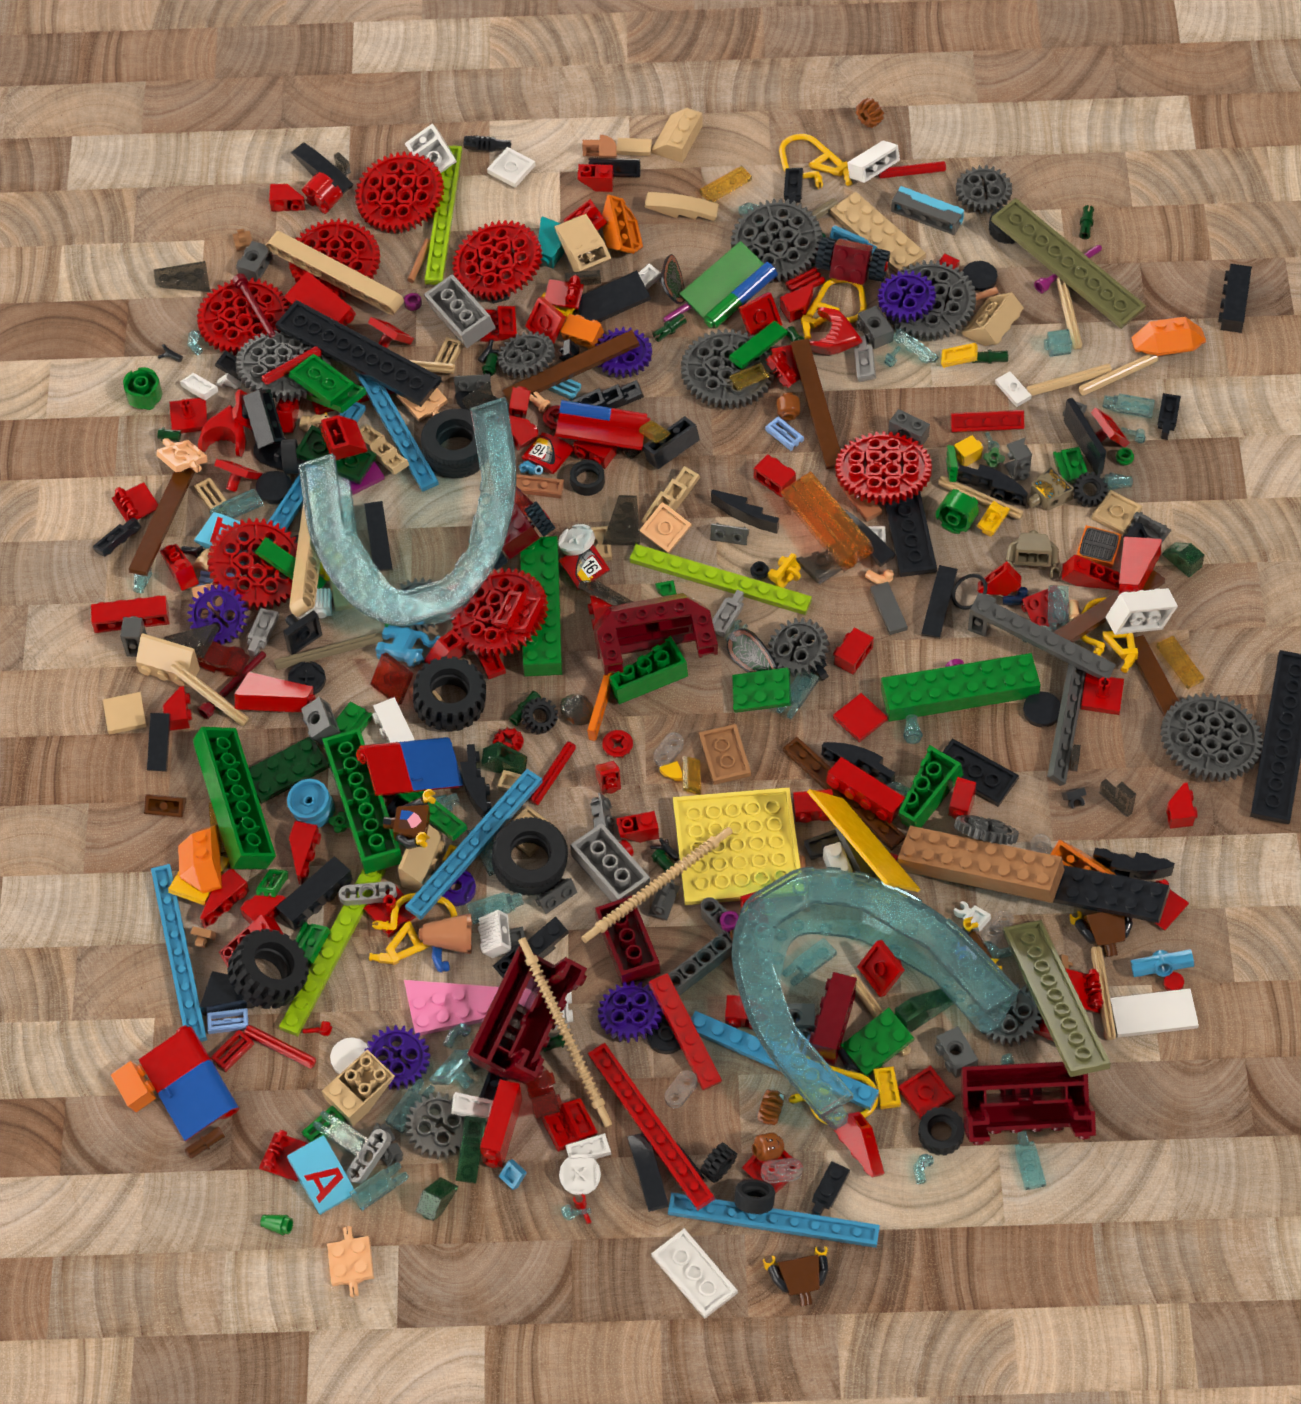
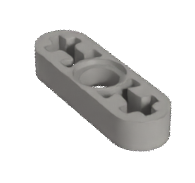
M389 881L345 885L339 890L340 902L347 906L382 903L383 898L386 896V889H390L389 894L395 898L397 890L395 884ZM376 889H379L380 896H377ZM365 890L373 891L371 897H364L362 894ZM356 891L359 892V897H360V898H357V896H356V895H357ZM350 892V898H346V893Z
M376 1129L372 1132L347 1169L346 1175L349 1181L356 1184L365 1182L391 1143L389 1132L382 1129ZM379 1136H382V1139H383V1142H382V1143H381L380 1140L378 1139ZM368 1151H372V1153H373V1158H372V1160L369 1161V1162H366V1160H365V1155H366V1153H367ZM356 1170H358V1173L360 1174L359 1177H356Z

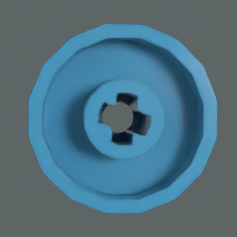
M315 779L301 780L288 793L287 805L297 821L314 824L319 828L327 824L330 817H333L335 802L322 782Z

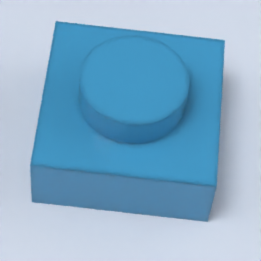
M511 1159L506 1163L499 1177L514 1190L519 1187L527 1172Z

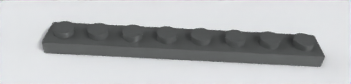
M978 595L969 612L1098 679L1105 677L1104 682H1106V678H1110L1116 664L980 595Z
M1069 663L1047 775L1048 778L1059 786L1065 785L1086 676L1085 671Z

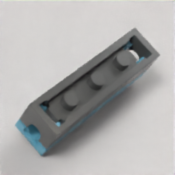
M900 186L892 199L891 212L954 236L964 219V209Z

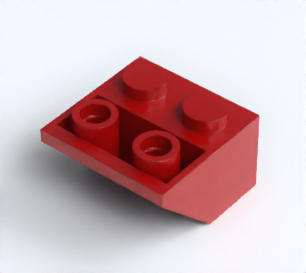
M340 415L321 420V433L332 461L368 452L356 420Z

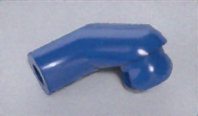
M433 946L432 960L437 971L441 973L443 971L448 972L450 965L448 961H442V948Z

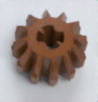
M866 98L856 106L857 111L855 113L858 115V119L861 120V124H865L867 128L876 127L884 119L882 107L873 98Z
M768 1089L765 1091L757 1116L758 1121L767 1125H776L778 1123L785 1100L784 1094L776 1090Z

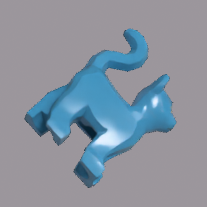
M389 625L384 627L382 637L387 640L393 638V643L378 642L375 649L378 659L389 657L395 661L406 662L408 667L412 669L421 662L425 663V658L422 656L423 649H412L416 640L421 638L425 646L432 648L440 636L437 635L433 641H430L428 635L422 631H415L409 627L401 628Z

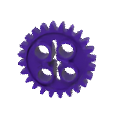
M905 270L903 275L898 271V276L891 274V280L885 278L886 283H881V288L878 289L879 307L882 308V313L886 312V317L892 315L893 321L899 318L900 323L903 319H906L907 323L911 318L914 322H916V317L923 319L922 314L928 315V310H932L933 304H935L936 292L935 286H932V281H927V276L921 278V273L915 275L914 271L908 274L907 270Z
M622 327L621 331L618 328H615V332L608 330L609 335L603 333V339L598 338V344H595V346L628 331H625L624 327ZM638 329L635 330L634 334L640 346L600 364L598 367H602V372L608 370L609 376L615 373V378L619 374L622 375V378L625 377V374H628L631 378L633 372L639 375L638 370L644 372V366L648 367L649 361L652 360V345L649 343V338H644V333L639 335Z
M221 584L218 585L217 589L214 585H211L210 590L204 587V593L197 592L199 598L192 597L195 604H189L193 610L187 612L192 615V618H189L187 621L193 622L190 629H197L194 635L198 636L201 634L199 640L203 641L206 639L207 644H210L213 640V644L216 646L220 641L222 645H225L226 639L232 643V636L239 638L238 631L244 633L241 626L248 625L243 620L249 618V616L244 615V612L249 609L243 607L246 601H240L241 594L235 596L237 590L233 589L230 591V587L227 585L224 590ZM218 597H222L223 603L217 607L215 601ZM207 602H210V604L216 611L221 612L219 615L224 621L228 623V628L225 626L221 619L215 618L217 615L207 605ZM207 609L209 611V615L207 618L203 619L201 617V613L203 610ZM230 611H234L235 618L229 621L227 615ZM219 623L221 629L218 633H215L213 627Z
M634 981L631 982L630 986H627L626 982L623 983V987L616 984V990L609 989L610 995L604 994L605 1001H599L600 1008L597 1010L601 1028L605 1029L606 1034L610 1033L612 1039L618 1036L619 1042L623 1038L627 1039V1043L630 1042L631 1038L638 1042L639 1036L646 1039L645 1034L652 1035V1028L658 1029L657 1023H662L661 1016L664 1013L652 990L650 991V986L646 985L643 988L642 982L635 986Z
M397 1025L394 1026L392 1031L387 1026L385 1033L379 1030V1037L373 1034V1042L368 1041L367 1046L369 1048L364 1050L365 1052L368 1049L377 1059L382 1055L387 1057L385 1061L380 1062L395 1075V1078L388 1086L389 1090H391L393 1085H396L397 1090L400 1089V1085H404L408 1089L409 1082L415 1086V1078L421 1081V1073L426 1074L427 1069L425 1067L430 1065V1061H428L430 1053H426L429 1051V1046H424L425 1038L419 1040L420 1033L413 1035V1028L407 1032L404 1025L401 1030H398ZM397 1041L400 1042L401 1045L395 1047L392 1045V1043ZM414 1054L416 1058L411 1060L407 1056ZM399 1068L402 1070V1072L396 1074L393 1072V1070Z

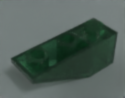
M943 987L909 998L895 1008V1015L911 1033L955 1004L956 1000Z
M464 1117L455 1181L474 1184L477 1182L481 1157L480 1145L484 1135L486 1118Z

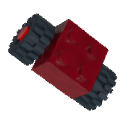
M821 238L815 264L816 268L829 270V278L864 285L867 278L884 282L890 260V251L876 248L872 256V245L844 239Z
M537 501L524 509L531 519L530 521L519 506L514 503L485 524L498 544L490 535L477 544L496 571L509 562L501 550L505 552L509 559H512L540 539V536L534 529L535 526L543 537L555 529L549 516Z

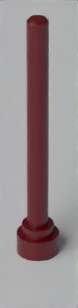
M243 273L235 275L232 279L235 287L242 290L268 336L273 338L276 333L249 290L248 279Z
M264 651L258 653L218 694L225 698L245 678L247 673L251 672L266 657V653ZM211 702L202 703L197 710L202 717L209 719L214 714L216 706Z

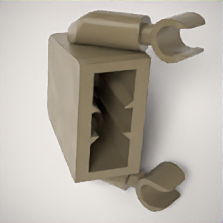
M1035 530L1029 533H1021L1019 539L1014 540L1008 546L1006 561L1013 568V563L1015 565L1051 567L1052 565L1049 578H1053V572L1058 574V579L1060 578L1062 570L1058 567L1060 564L1059 549L1053 542L1049 541L1048 535L1039 534Z

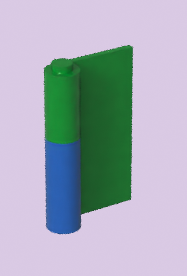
M740 241L679 295L704 319L705 324L709 328L716 329L733 315L739 307L743 306L771 282L778 273L773 265L769 262L764 264Z

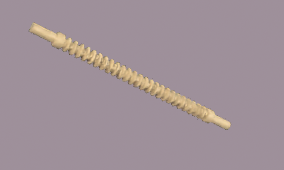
M727 827L715 837L711 836L707 839V842H703V845H699V848H695V851H691V854H687L686 857L675 863L674 867L671 866L670 870L667 869L666 873H662V876H658L657 879L646 885L645 889L642 888L641 892L638 891L636 895H632V898H628V901H624V905L620 904L619 907L615 908V911H611V914H607V917H603L602 920L596 922L595 927L581 936L582 941L587 943L597 934L604 933L608 927L610 928L612 924H616V921H620V918H624V914L628 915L629 911L632 912L633 908H637V905H641V902H645L646 899L653 896L654 892L657 893L658 889L661 890L662 886H666L667 883H670L671 880L682 874L683 870L686 871L687 867H691V864L694 865L700 858H704V855H708V852H712V849H716L721 841L733 833L732 829Z
M526 937L521 938L518 942L525 954L527 966L531 967L529 971H533L532 976L536 978L534 981L538 982L537 987L541 988L539 992L543 993L542 998L546 999L544 1003L548 1004L547 1008L551 1010L549 1013L553 1014L552 1019H555L556 1022L554 1024L558 1025L559 1035H562V1041L565 1040L566 1042L564 1046H568L567 1051L571 1053L569 1056L573 1057L572 1062H575L574 1067L578 1068L579 1078H582V1084L585 1083L586 1085L584 1089H588L587 1094L591 1096L589 1099L593 1101L591 1103L593 1108L597 1109L604 1126L608 1127L612 1125V1122L604 1107L605 1101L603 1098H600L601 1093L597 1092L598 1087L595 1088L594 1086L596 1082H592L593 1077L589 1075L591 1072L587 1071L588 1066H585L586 1061L582 1060L581 1050H578V1045L574 1043L576 1039H572L573 1034L569 1032L571 1029L567 1028L566 1018L562 1017L563 1012L560 1013L561 1007L557 1006L558 1002L554 1000L556 997L552 996L553 991H550L551 986L547 985L549 981L545 980L546 975H543V970H540L541 965L537 963L539 962L537 956L533 954Z

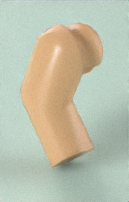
M887 569L884 571V574H877L868 570L865 578L876 584L890 583L893 580L894 572Z

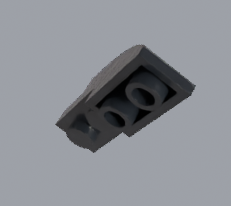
M982 464L979 465L978 469L963 465L959 466L957 481L977 486L981 489L991 490L990 497H994L997 500L1026 506L1028 492L1006 474Z
M824 742L822 744L821 755L826 760L836 763L840 757H843L889 787L894 784L895 772L883 765V757L875 752L846 743Z
M468 744V761L460 762L463 783L472 806L484 818L491 810V801H487V796L490 795V785L486 784L485 777H481V768H477V763H480L479 751L475 750V744Z
M1096 847L1093 853L1094 860L1109 868L1116 875L1139 880H1153L1172 876L1175 865L1174 862L1168 859L1156 858L1148 853L1136 852L1135 857L1131 858L1126 854H1117L1110 852L1108 849Z
M555 916L529 938L527 942L533 954L545 958L556 949L555 945L569 934V931ZM520 944L516 945L493 965L502 978H504Z

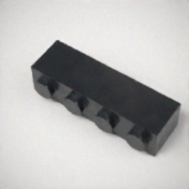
M1230 263L1229 271H1225L1224 281H1227V284L1223 285L1222 295H1225V298L1221 299L1220 309H1223V312L1219 313L1218 322L1221 323L1220 330L1242 333L1252 266Z
M334 856L276 907L278 916L294 931L298 927H302L313 914H317L322 909L323 905L328 901H332L343 886L350 885L353 880L351 870Z

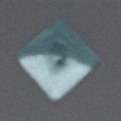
M469 1049L455 1050L429 1078L433 1085H450L455 1079L463 1089L468 1088L474 1081L463 1070L471 1061L467 1054Z

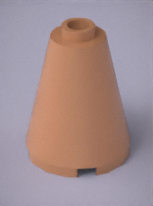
M464 914L423 924V928H419V940H423L425 945L472 954V914Z

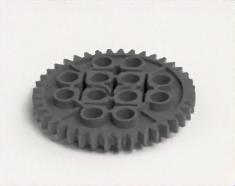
M780 198L778 203H776L775 199L772 200V203L766 200L765 205L759 202V207L753 205V211L747 209L748 214L742 213L743 219L738 218V224H734L735 229L732 230V242H730L731 249L741 241L764 264L766 262L772 263L778 275L771 283L775 279L780 283L781 278L787 281L788 276L793 279L794 274L799 276L800 271L806 272V267L811 268V262H816L815 257L817 256L820 240L823 237L822 230L816 216H813L812 211L808 212L807 207L802 209L801 203L796 206V201L790 204L789 199L783 203L782 198Z
M923 260L922 265L917 261L916 266L909 264V269L903 267V272L899 271L902 275L907 270L908 274H911L912 271H914L915 275L921 273V278L927 276V281H932V286H935L936 292L933 309L928 310V315L922 314L923 319L916 317L917 321L914 322L911 318L908 323L906 319H903L900 323L899 318L893 321L892 315L887 317V320H890V325H894L895 330L900 328V334L906 331V337L912 334V339L919 336V341L923 337L926 338V341H929L930 337L936 341L937 336L942 340L943 335L950 337V332L956 334V329L961 331L962 326H966L967 321L971 320L975 310L976 292L975 287L972 286V281H969V276H964V271L959 272L958 267L953 269V264L947 267L946 262L940 265L939 260L936 264H933L932 260H930L929 264Z
M726 328L723 333L720 329L717 330L716 334L711 331L710 336L704 333V338L698 336V341L693 340V345L689 344L688 350H685V355L682 356V379H684V385H687V390H691V395L696 394V399L701 398V403L708 401V406L714 403L715 408L721 405L722 409L726 405H728L729 409L732 408V405H735L738 409L739 404L746 407V402L752 405V399L757 402L758 396L763 398L764 393H767L768 388H771V382L774 381L775 377L773 373L775 369L772 371L769 368L766 359L772 353H769L768 349L745 368L741 369L729 360V356L754 337V335L748 337V332L742 335L741 330L735 333L734 329L728 332Z
M274 330L276 335L273 338H270L268 334L265 336L263 333H260V338L255 335L254 340L249 339V343H244V347H241L240 351H238L236 373L238 374V379H241V384H245V388H250V392L260 389H271L272 396L276 402L280 398L283 402H286L288 398L293 402V398L299 401L300 396L305 399L307 394L313 396L311 392L291 379L289 373L268 385L262 382V375L308 351L311 347L282 331L278 333ZM321 353L319 358L331 366L330 357Z
M1196 693L1193 698L1188 695L1187 699L1181 698L1180 702L1176 701L1174 706L1171 705L1162 721L1160 735L1162 736L1161 742H1164L1163 748L1167 749L1166 755H1171V761L1177 760L1175 765H1182V771L1188 769V775L1194 772L1195 778L1202 775L1204 781L1209 777L1211 782H1213L1214 778L1221 782L1223 777L1226 781H1229L1230 776L1234 780L1237 775L1242 777L1243 773H1248L1249 769H1252L1254 764L1257 763L1263 747L1261 745L1263 742L1261 738L1262 732H1259L1260 726L1256 725L1257 720H1251L1252 714H1246L1247 708L1241 710L1242 704L1234 705L1235 700L1228 702V697L1222 700L1219 694L1214 698L1212 693H1210L1209 697H1206L1205 693H1202L1201 697H1199Z

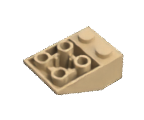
M586 214L554 226L575 275L605 264L611 259L605 242Z
M367 1049L322 1090L325 1100L331 1106L333 1105L354 1126L370 1111L395 1078V1075Z

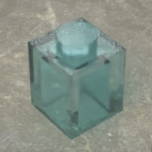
M1069 329L1047 332L1044 348L1048 350L1050 357L1071 354L1072 340Z

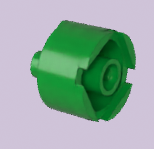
M140 367L137 371L128 372L124 377L123 386L129 405L137 409H154L155 405L162 398V388L155 371L150 368Z
M953 489L946 495L936 510V519H940L942 522L941 526L951 533L960 534L963 531L965 533L969 530L979 513L978 500L957 489Z

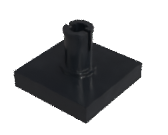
M314 610L300 620L294 614L288 615L285 619L289 627L283 630L287 650L291 655L296 654L323 635L319 616Z

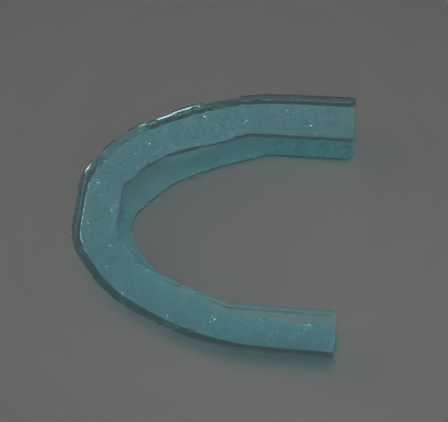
M506 397L470 408L482 477L477 512L473 518L469 538L470 545L466 553L463 552L456 562L455 569L450 575L447 574L443 579L407 591L397 590L382 575L358 537L351 483L348 478L338 477L336 458L333 453L299 464L305 517L312 544L329 578L346 600L360 612L375 620L394 626L443 623L459 614L483 586L503 548L512 517L516 492V456Z
M813 866L791 871L747 899L741 908V913L734 929L732 943L733 970L739 995L752 1029L768 1056L817 1116L834 1130L847 1123L848 1113L842 1105L852 1100L854 1094L798 1030L786 1004L781 988V975L788 947L796 938L808 934L837 936L858 940L870 946H873L878 940H883L897 959L934 980L977 1030L983 1033L992 1032L1000 1027L1019 993V989L994 961L951 919H946L940 913L924 904L922 899L899 887L894 888L885 885L879 879L870 877V874L859 871L853 873L842 871L841 868L836 867L815 869Z

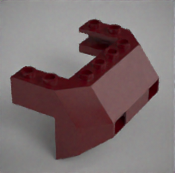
M684 593L609 606L594 626L598 659L602 661L604 675L606 676L608 673L618 671L620 673L624 672L622 665L623 654L650 650L656 645L660 646L665 643V639L670 636L676 645L695 641L699 658L709 654L718 655V642L710 610Z
M518 946L467 1054L474 1064L487 1071L526 1084L531 1080L534 1081L536 1077L539 1078L544 1070L542 1064L545 1059L542 1058L540 1052L542 1047L545 1048L550 1040L548 1034L551 1029L554 1030L556 1027L554 1024L556 1021L552 1019L553 1014L549 1013L551 1010L547 1008L548 1004L544 1003L546 999L542 998L543 993L539 992L541 988L537 987L538 982L534 981L536 978L532 976L533 971H529L531 967L527 966L525 954L522 948ZM537 956L539 960L537 963L541 965L540 970H543L542 974L546 975L545 980L549 981L547 985L551 986L552 996L556 997L554 1000L558 1002L557 1006L561 1007L560 1012H562L567 1004L565 1000L567 994L584 984L587 978L584 975L587 968L567 957L554 965ZM525 988H528L532 991L525 1006L519 1004ZM501 1039H509L505 1048L499 1046Z
M1063 1062L962 1067L961 1097L964 1128L969 1142H973L974 1145L985 1144V1141H990L989 1133L999 1134L1003 1130H1010L1011 1133H1020L1022 1129L1040 1132L1043 1131V1128L1061 1131L1064 1130V1127H1069L1078 1139H1090L1091 1136H1096L1095 1110L1089 1102L1088 1073L1070 1077ZM1060 1086L1058 1091H1042V1087ZM986 1090H1001V1093L986 1094Z

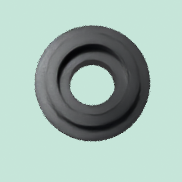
M758 561L751 566L750 573L755 579H764L768 576L769 568L764 562Z

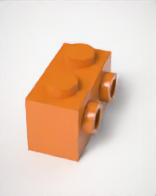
M571 314L568 315L561 330L564 340L571 339L575 344L589 349L598 344V338H602L604 333L600 322L596 320L590 321L581 315Z
M129 1061L112 1073L111 1077L127 1106L137 1113L156 1099L153 1093L155 1088L144 1077L146 1072L140 1064L136 1065Z

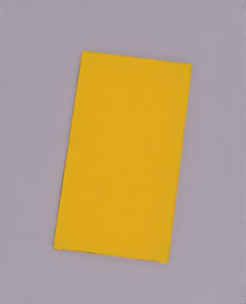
M812 789L807 791L885 885L914 892L921 890L844 798Z

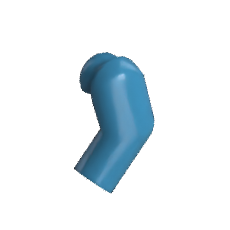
M524 461L519 465L522 473L528 472L531 475H540L543 472L542 466H536L529 461Z

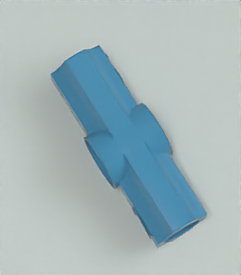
M1191 949L1172 953L1158 950L1150 957L1130 961L1133 977L1150 974L1165 977L1170 975L1173 970L1194 967Z

